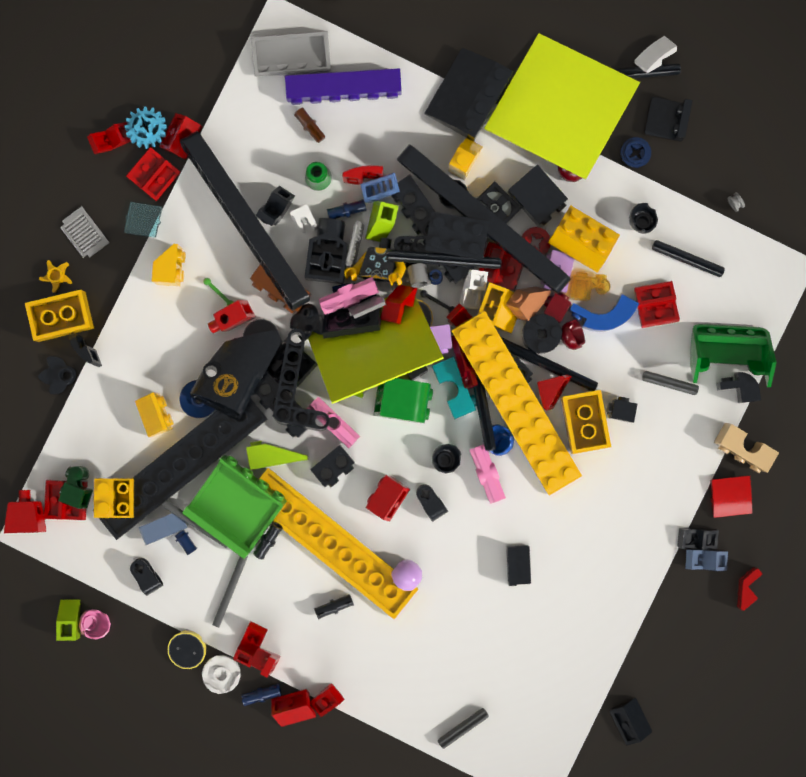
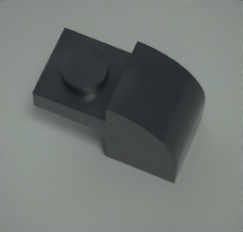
M279 185L272 191L267 203L258 210L256 217L260 218L267 225L276 226L289 209L295 195Z
M736 372L734 373V381L733 377L721 378L722 382L716 383L717 391L736 388L738 403L761 401L759 384L748 373Z

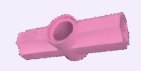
M373 277L357 284L341 287L337 292L320 298L319 302L326 315L343 307L348 308L356 305L361 300L378 294L379 291Z
M319 396L308 406L307 409L324 412L329 418L336 417L339 420V425L336 428L328 426L327 429L347 448H350L360 437ZM317 418L323 425L326 424L325 418Z
M484 444L470 449L469 451L476 466L477 476L485 489L490 504L505 499L497 469L490 459L489 452L485 450Z

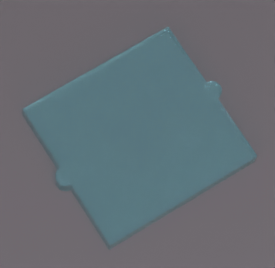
M130 202L128 215L125 217L127 220L124 233L156 238L158 227L161 224L160 217L163 207Z

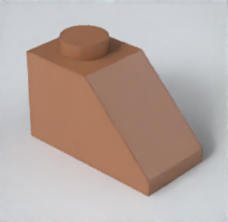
M537 286L517 289L506 305L516 318L529 321L539 311L551 294V291Z

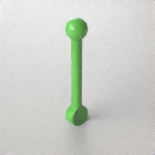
M209 278L204 279V284L209 285L227 303V306L234 303V301L229 300L211 283Z

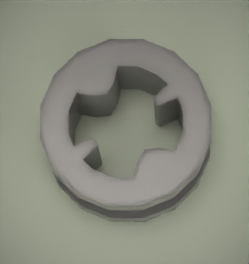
M737 192L734 193L733 197L729 196L727 198L735 212L739 211L740 207H745L743 199Z

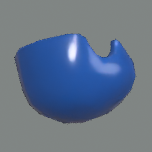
M498 424L493 425L496 449L489 452L496 456L505 455L513 448L514 437L506 427Z

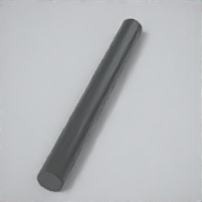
M167 500L164 501L162 507L224 548H227L226 545L185 516L181 509Z
M248 556L245 559L239 557L212 625L219 628Z

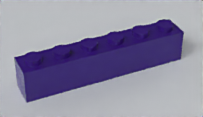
M400 68L285 76L286 99L292 105L303 104V101H310L312 104L321 103L322 100H329V102L333 103L340 102L341 99L359 101L360 98L366 97L368 100H377L382 96H387V99L398 98V95H402Z

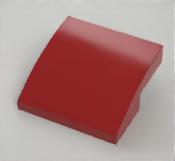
M150 147L126 177L157 201L181 172Z
M361 166L343 172L342 177L344 183L360 185L363 183L364 178L377 179L383 177L384 170L383 166Z
M489 242L484 257L500 258L501 268H479V271L488 272V283L490 282L515 292L524 266L499 245Z
M672 281L634 288L636 302L639 303L637 309L641 328L680 321L676 305L677 298Z
M750 476L710 480L713 518L752 514Z
M46 480L44 519L86 520V508L78 509L58 501L60 489L66 481ZM82 481V485L84 487H87L88 482Z

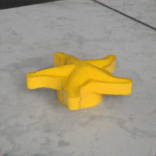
M48 260V272L44 277H39V280L51 282L53 293L57 292L60 284L63 282L72 284L71 279L65 275V270L69 263L65 262L55 267Z

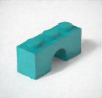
M452 357L433 365L432 368L439 384L450 381L455 383L458 388L457 396L447 401L454 420L476 411V399L474 395L470 396L468 388H464L457 360Z

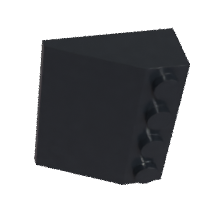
M462 48L424 114L460 135L475 141L512 77L513 71L496 61Z

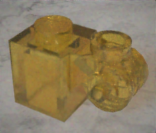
M576 272V275L571 277L569 300L589 301L591 290L594 288L598 294H606L611 287L607 280V275L595 274V277H589L588 273Z

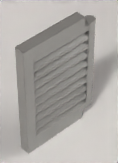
M82 206L62 221L64 225L60 227L83 258L87 255L92 257L110 243Z
M357 220L354 223L346 257V266L348 268L356 264L365 226Z

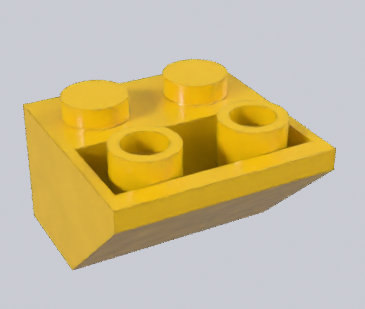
M173 244L153 261V283L156 285L180 287L181 282H184L182 263H185L186 252L183 251L181 246Z
M489 282L478 314L485 311L495 328L511 334L517 318L507 307L506 303L514 292Z
M153 392L135 401L148 437L172 430L171 425L174 422L170 413H166L165 407L167 403L164 396Z
M95 478L94 518H134V478Z

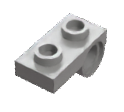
M422 263L407 267L401 279L402 285L417 289L431 284L427 266ZM393 283V286H391L392 291L396 289L398 284Z

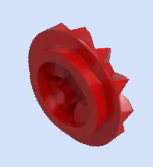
M540 227L527 229L522 237L529 243L532 242V236L536 240L543 238L539 243V249H536L545 255L551 246L548 243L550 240L548 232Z

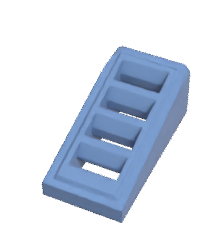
M395 173L360 184L365 203H372L400 192ZM390 179H391L392 185H393V189H392V190H391L390 184H389V180H390ZM383 182H385V184H386V188H387V191H386V192H385V189H384ZM378 184H379L380 190H381V193H380V194H379V190H378V186H377Z

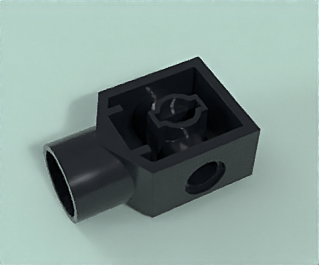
M319 218L317 236L309 239L304 277L306 280L344 284V271L346 270V257L349 248L348 244L343 241L345 221Z

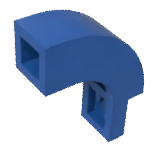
M622 294L614 308L606 314L591 313L575 303L571 305L568 311L572 313L571 317L578 321L585 320L582 328L603 332L615 329L628 321L636 311L639 303Z

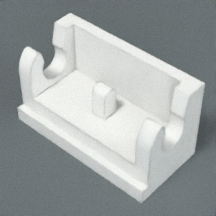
M307 204L290 212L293 221L296 220L299 229L303 233H305L303 224L307 225V222L310 223V227L313 230L318 229Z

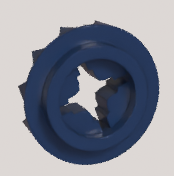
M639 137L628 139L621 147L623 162L629 167L634 168L646 165L651 157V147L648 142ZM642 148L639 153L640 158L637 156L630 158L633 152L631 149L637 150Z

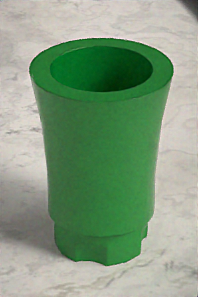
M313 162L307 167L305 181L311 189L320 191L330 185L332 175L323 163ZM315 172L321 173L320 176L314 177Z

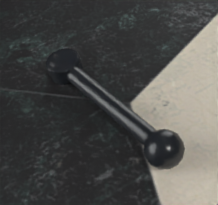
M421 290L420 292L421 297H427L446 308L449 313L455 308L429 295L426 290Z

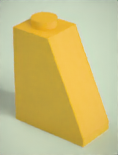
M466 138L452 157L448 172L465 180L483 146Z

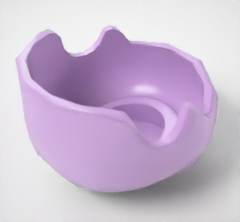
M402 560L394 568L391 576L398 588L404 591H412L422 580V570L412 560Z

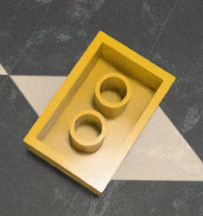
M570 205L548 243L598 273L620 234Z
M83 290L25 303L33 341L41 342L94 329L86 292Z
M601 390L560 397L570 453L577 454L610 448L611 442Z

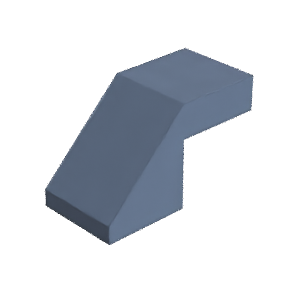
M172 513L139 527V531L145 545H148L188 527L185 521Z
M686 550L685 569L727 571L728 551Z

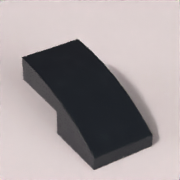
M75 333L67 336L72 347L82 359L94 366H102L96 349L87 346L82 336Z
M679 528L677 547L681 549H717L719 530Z

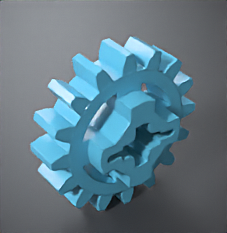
M144 107L143 111L137 108L136 114L130 113L131 119L126 118V122L129 124L125 125V130L128 131L126 135L128 138H131L132 144L137 142L139 148L142 144L145 145L146 149H148L149 144L155 147L156 141L162 142L160 137H166L164 132L167 130V125L164 124L166 123L165 118L161 117L160 111L155 114L154 108H151L150 111L147 110V107ZM143 123L148 127L149 132L144 128Z

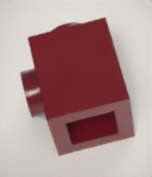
M561 292L559 294L555 293L553 296L549 295L544 303L546 309L543 314L552 316L558 323H561L572 302L569 301L567 295Z

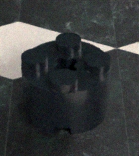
M546 314L531 317L522 328L524 346L537 354H545L555 349L562 337V330L558 321ZM544 330L546 338H538L539 333L537 331Z

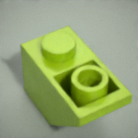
M374 201L365 239L380 242V238H387L395 224L399 206Z
M80 599L60 600L56 620V641H76L80 638L78 626Z

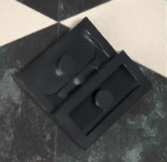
M287 338L280 344L268 368V371L278 380H280ZM304 351L297 387L318 365ZM291 353L287 358L290 362H296L299 357L297 354ZM287 372L284 375L286 381H292L295 378L292 372Z

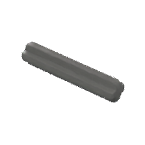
M645 371L642 376V380L691 395H697L699 390L698 385Z
M484 708L480 709L439 738V745L445 749L489 717Z

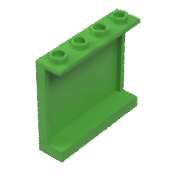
M224 455L220 458V462L192 502L182 513L245 559L284 507L287 500L284 499L285 497L281 492L274 491L268 487L269 484L266 481L256 478L250 469L243 468L237 464L238 461L234 457Z

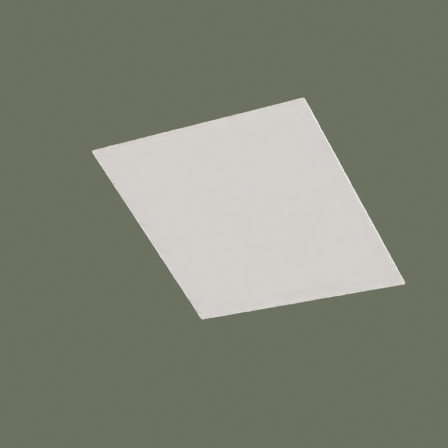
M267 0L201 132V136L255 216L258 210L267 203L272 191L279 185L295 195L289 209L276 226L267 225L258 217L257 219L304 289L312 294L309 297L310 301L306 304L315 305L318 315L323 319L324 312L320 306L319 299L332 294V287L341 284L311 281L304 278L309 239L317 236V229L313 230L310 227V223L307 222V225L303 224V228H305V233H303L299 229L296 220L293 221L290 212L307 204L318 226L319 218H329L327 209L341 206L345 202L349 204L364 199L361 185L344 183L343 172L361 166H383V176L395 173L397 183L411 175L435 212L464 217L457 210L445 207L433 190L397 161L398 156L410 144L453 180L463 182L469 193L476 199L494 181L507 193L515 183L538 164L568 198L565 202L567 206L561 212L555 211L550 215L552 219L546 225L541 223L538 226L546 230L550 238L570 205L620 234L598 273L574 259L570 276L571 280L565 294L569 297V301L572 302L571 305L575 303L594 314H606L614 308L622 294L636 301L634 288L672 281L677 298L676 305L680 321L641 328L638 309H636L628 321L615 329L595 332L582 328L585 336V344L582 345V348L576 350L569 349L560 340L555 349L545 354H539L598 382L595 391L601 390L611 442L610 448L571 454L561 398H559L554 409L547 411L543 409L582 477L550 496L514 438L513 448L507 454L496 456L489 452L490 459L497 469L499 482L506 498L492 504L488 501L469 451L484 444L477 406H475L476 411L454 420L447 401L457 396L458 388L455 383L450 381L439 384L432 368L433 365L454 357L456 360L453 347L451 350H448V354L443 355L444 359L427 365L428 372L414 380L431 384L430 389H433L432 400L428 401L427 408H430L429 419L425 420V423L373 416L378 386L363 391V399L353 395L332 404L317 365L296 388L294 400L302 408L307 409L319 396L360 436L350 448H347L328 429L324 431L308 429L300 438L296 435L292 437L285 430L287 428L286 425H281L275 421L272 416L274 412L270 408L266 410L259 403L260 397L257 394L252 395L251 399L268 420L224 455L234 457L238 461L237 464L250 469L246 447H250L251 442L262 441V444H269L307 455L308 460L251 471L259 479L266 469L270 468L392 568H395L402 560H412L417 563L422 570V580L417 586V592L397 617L393 619L282 529L275 540V545L269 549L263 560L258 559L253 554L261 540L258 541L248 555L221 625L218 628L212 624L240 556L228 547L224 548L188 523H186L188 528L184 530L189 533L187 535L197 547L191 554L187 555L179 542L175 541V535L179 532L145 545L139 527L172 514L162 505L118 540L113 537L99 518H94L93 512L95 478H133L209 417L193 418L187 415L181 408L179 401L181 390L187 383L198 379L205 364L211 360L224 342L242 337L244 327L250 321L230 331L222 332L219 330L212 333L208 323L215 320L213 314L227 307V303L209 285L204 284L205 278H209L211 283L229 300L234 302L237 300H247L256 318L271 320L278 327L282 342L288 337L289 332L293 330L290 328V321L297 312H289L283 307L285 305L283 302L278 300L276 303L269 298V293L266 290L262 289V291H259L252 286L253 281L250 278L260 263L188 158L93 347L97 351L102 366L97 367L88 362L85 363L22 489L31 490V501H41L44 513L46 480L67 481L65 473L68 467H86L89 470V477L82 481L88 482L87 488L93 490L88 508H86V520L45 519L46 532L4 534L3 527L0 533V541L180 631H193L202 637L203 642L234 657L250 621L268 629L260 648L281 656L270 676L300 691L307 689L312 697L318 695L332 683L345 699L340 705L335 707L336 709L473 777H567L678 550L679 528H689L711 483L710 480H712L725 454L718 449L719 446L714 441L724 423H730L738 427L749 405V402L738 403L736 388L717 391L716 383L722 382L721 378L733 377L734 381V373L736 372L750 374L756 379L758 384L763 376L752 374L748 370L747 365L710 363L709 369L699 372L697 383H693L690 367L693 326L697 324L765 328L770 332L775 351L806 287V255L602 155L598 157L586 180L582 178L576 182H567L560 177L557 165L484 129L497 104L474 141L483 146L466 179L463 180L448 172V167L457 148L466 137L424 114L444 78L285 0ZM328 31L331 70L254 76L252 37ZM400 68L402 95H398V98L387 99V96H382L377 100H368L366 97L360 98L359 101L341 99L340 102L335 103L329 102V100H322L318 104L303 101V104L292 105L286 99L285 76ZM303 107L313 120H316V125L325 135V139L320 143L316 142L308 131L303 130L304 127L294 116L295 112ZM313 162L323 163L331 172V183L324 190H313L305 181L306 169ZM315 172L314 177L320 176L321 173ZM364 178L363 183L368 182V181H371V180H374V179ZM391 179L389 180L390 188L393 186ZM383 182L384 189H385V192H386V191H387L386 184H385V182ZM378 184L377 186H378V190H379V194H380V193H381V190H380V186H379V184ZM409 194L405 196L404 200L406 203L411 204L415 201V197ZM391 195L378 200L399 206L395 224L387 237L392 239L390 249L395 250L394 241L399 236H422L421 233L417 235L411 225L414 224L410 218L406 219L401 211L403 207L400 202L395 203ZM373 202L365 203L367 211L352 214L349 218L345 216L337 219L346 222L343 241L348 246L356 220L365 225L356 263L367 252L369 247L379 248L380 242L365 239ZM639 203H648L657 213V226L647 234L636 232L629 224L630 212ZM522 209L507 223L520 236L527 229L537 227ZM419 210L415 213V217L420 220L424 219L426 213ZM488 236L486 239L485 251L489 242L495 243ZM532 236V242L530 244L532 246L535 245L536 248L539 249V243L541 242V240H543V238L536 240L535 237L533 238ZM424 239L418 240L417 243L423 244L422 241H423ZM655 240L664 242L724 267V274L722 277H717L652 250V245ZM173 244H178L186 252L185 263H182L184 282H181L180 287L156 285L152 282L153 261ZM404 244L401 248L402 250H404L405 247L409 246L407 244ZM551 245L549 251L544 256L551 254L552 250H560ZM425 264L428 273L434 269L440 270L443 280L438 285L430 284L418 288L416 298L430 307L433 315L431 327L450 325V333L453 336L451 330L454 327L446 318L449 314L448 310L427 297H421L420 292L421 290H426L429 295L446 305L456 307L460 303L466 278L457 284L453 281L449 282L444 275L446 270L442 265L439 267L435 264ZM523 267L515 291L535 286L543 288V284H540L541 280ZM437 274L432 275L433 279L439 278ZM357 275V280L352 281L350 276L348 279H344V284L359 283L364 281V279ZM375 281L380 297L386 298L393 292L390 283ZM481 291L480 306L486 291ZM551 291L550 296H553L555 292ZM544 304L541 306L536 315L543 314L544 310L546 309V306H544ZM465 308L472 317L476 316L479 312L477 309ZM307 310L306 316L310 314L309 310ZM568 310L561 323H559L561 328L566 322L574 320L571 317L572 313ZM517 318L511 334L495 328L501 337L526 348L522 341V328L527 321ZM583 319L579 321L581 327L585 321ZM544 330L537 331L539 333L538 338H546ZM298 335L291 337L294 343L301 342ZM307 339L304 345V352L316 362L311 345ZM510 353L511 356L513 357V359H514L515 357H518V356H516V355ZM518 357L533 373L530 376L532 380L528 385L543 408L537 382L559 376ZM519 368L524 376V370L522 368ZM207 370L206 374L213 377L216 375V372L214 370ZM645 371L698 385L699 390L697 395H691L642 380V376ZM270 373V375L279 383V380ZM407 374L397 377L400 379L410 380ZM569 381L560 397L591 391ZM262 385L261 393L263 395L269 394L271 391L270 385ZM468 388L470 396L474 395L475 397L474 388ZM486 391L492 426L498 424L509 429ZM155 392L164 396L167 403L165 407L166 413H170L174 424L171 425L172 430L148 437L135 401ZM618 396L629 398V402L637 403L634 423L609 419L610 414H607L608 404L612 403L614 399L618 400ZM331 417L329 426L336 428L339 425V420L336 417ZM318 419L315 420L318 426H324ZM443 444L456 446L462 454L458 468L454 472L447 474L438 472L432 464L434 450ZM341 445L355 463L352 465L354 469L347 475L342 473L337 477L340 481L331 488L329 485L324 487L310 469ZM339 456L336 459V464L339 467H344L347 464V459L344 456ZM220 458L167 501L184 511L216 468ZM324 468L321 476L324 479H330L332 471ZM386 475L395 478L410 489L390 522L382 520L365 508L368 504V498L377 490L378 482ZM420 485H429L449 512L432 522L416 495L417 488ZM422 489L420 497L425 496L428 498L430 490ZM528 545L530 547L531 584L508 586L506 546ZM138 558L147 559L163 582L161 588L148 596L141 591L130 571L131 564ZM138 565L136 569L138 571L142 570L144 565ZM350 594L354 606L340 610L336 615L333 613L318 620L314 608L329 603L331 599L337 600ZM484 708L489 717L445 749L439 745V738L480 709Z

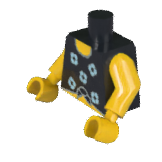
M382 237L380 238L379 248L369 247L353 267L347 268L344 273L345 278L348 279L351 276L352 281H356L357 275H359L364 280L373 277L375 281L390 283L391 286H393V283L402 285L401 279L406 266L404 262L387 261V251L393 250L390 249L392 239Z

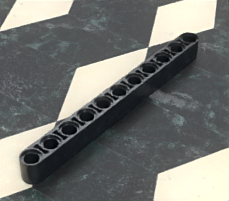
M195 131L180 139L184 152L288 307L294 311L309 302L308 293L201 134Z
M409 144L398 156L397 161L461 215L468 218L490 221L487 236L555 293L559 294L571 280L564 271L415 147Z

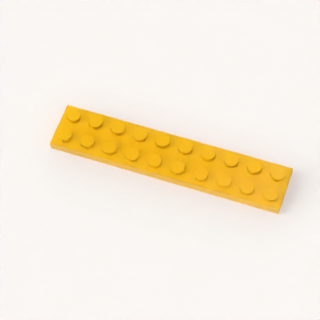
M482 311L452 329L451 332L547 494L550 496L582 477L487 313Z
M267 468L259 479L266 481L269 484L268 487L272 490L281 492L285 497L284 499L287 500L273 522L279 523L283 530L390 617L395 619L417 592L418 588L416 587L412 591H404L398 588L391 576L394 568L270 468Z

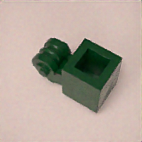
M70 466L66 470L65 476L67 481L64 482L60 489L58 501L78 509L88 508L93 490L84 487L82 480L88 479L89 470L83 466Z

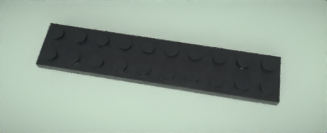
M251 397L240 420L232 419L219 411H215L133 477L134 518L99 519L113 537L118 540L162 505L165 500L172 497L267 421V417Z

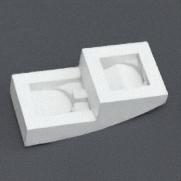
M663 36L646 48L635 59L634 63L643 71L649 73L661 66L662 59L675 53L677 45Z
M469 270L460 297V304L464 308L479 310L481 291H486L488 272Z

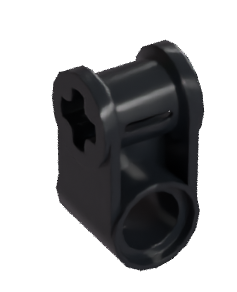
M423 484L417 488V498L432 522L449 512L429 485ZM422 489L430 490L428 498L425 496L420 497Z
M138 558L131 564V574L146 596L163 586L162 580L147 559ZM143 564L144 568L138 571L136 567Z

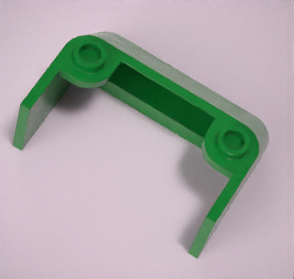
M697 324L693 326L690 357L693 383H697L699 372L709 369L710 363L747 365L748 370L752 374L757 376L765 375L767 387H771L777 362L770 332L761 327Z

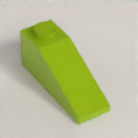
M262 441L251 442V446L246 447L250 470L308 460L307 455L269 444H262Z

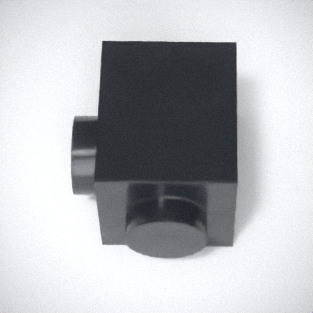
M618 396V400L614 399L612 403L608 404L607 414H610L609 419L634 423L638 404L629 402V398Z

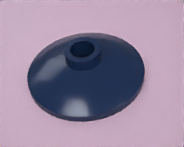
M193 380L187 383L181 390L179 397L180 405L187 415L193 418H204L212 414L215 409L202 402L197 403L196 399L190 396V392L197 381Z

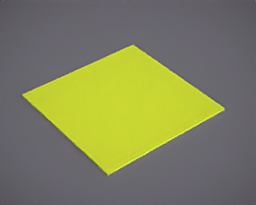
M538 33L484 129L586 180L640 82Z
M416 296L413 307L404 306L401 324L381 320L380 330L325 339L323 335L312 332L308 338L332 404L444 359Z

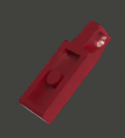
M454 335L451 336L452 347L464 388H472L478 385L476 372Z

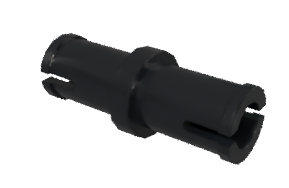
M272 522L266 534H263L260 538L261 542L253 553L258 559L263 560L269 549L275 545V540L283 529L279 523Z
M350 594L337 600L331 599L329 603L314 608L319 620L333 613L336 615L338 611L354 606Z

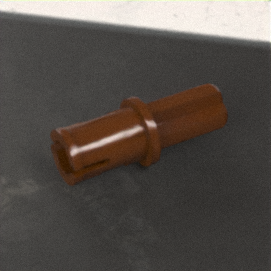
M303 107L295 112L294 116L304 127L303 130L308 131L316 142L320 143L325 139V135L316 125V120H313Z

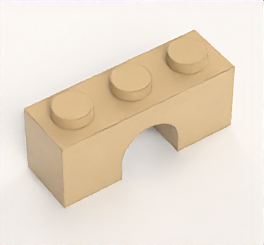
M724 423L714 441L719 446L718 449L726 454L732 453L735 455L734 459L742 464L745 462L750 464L749 468L757 473L761 471L768 473L779 452L760 442H756L751 450L746 451L743 443L748 433L733 424Z

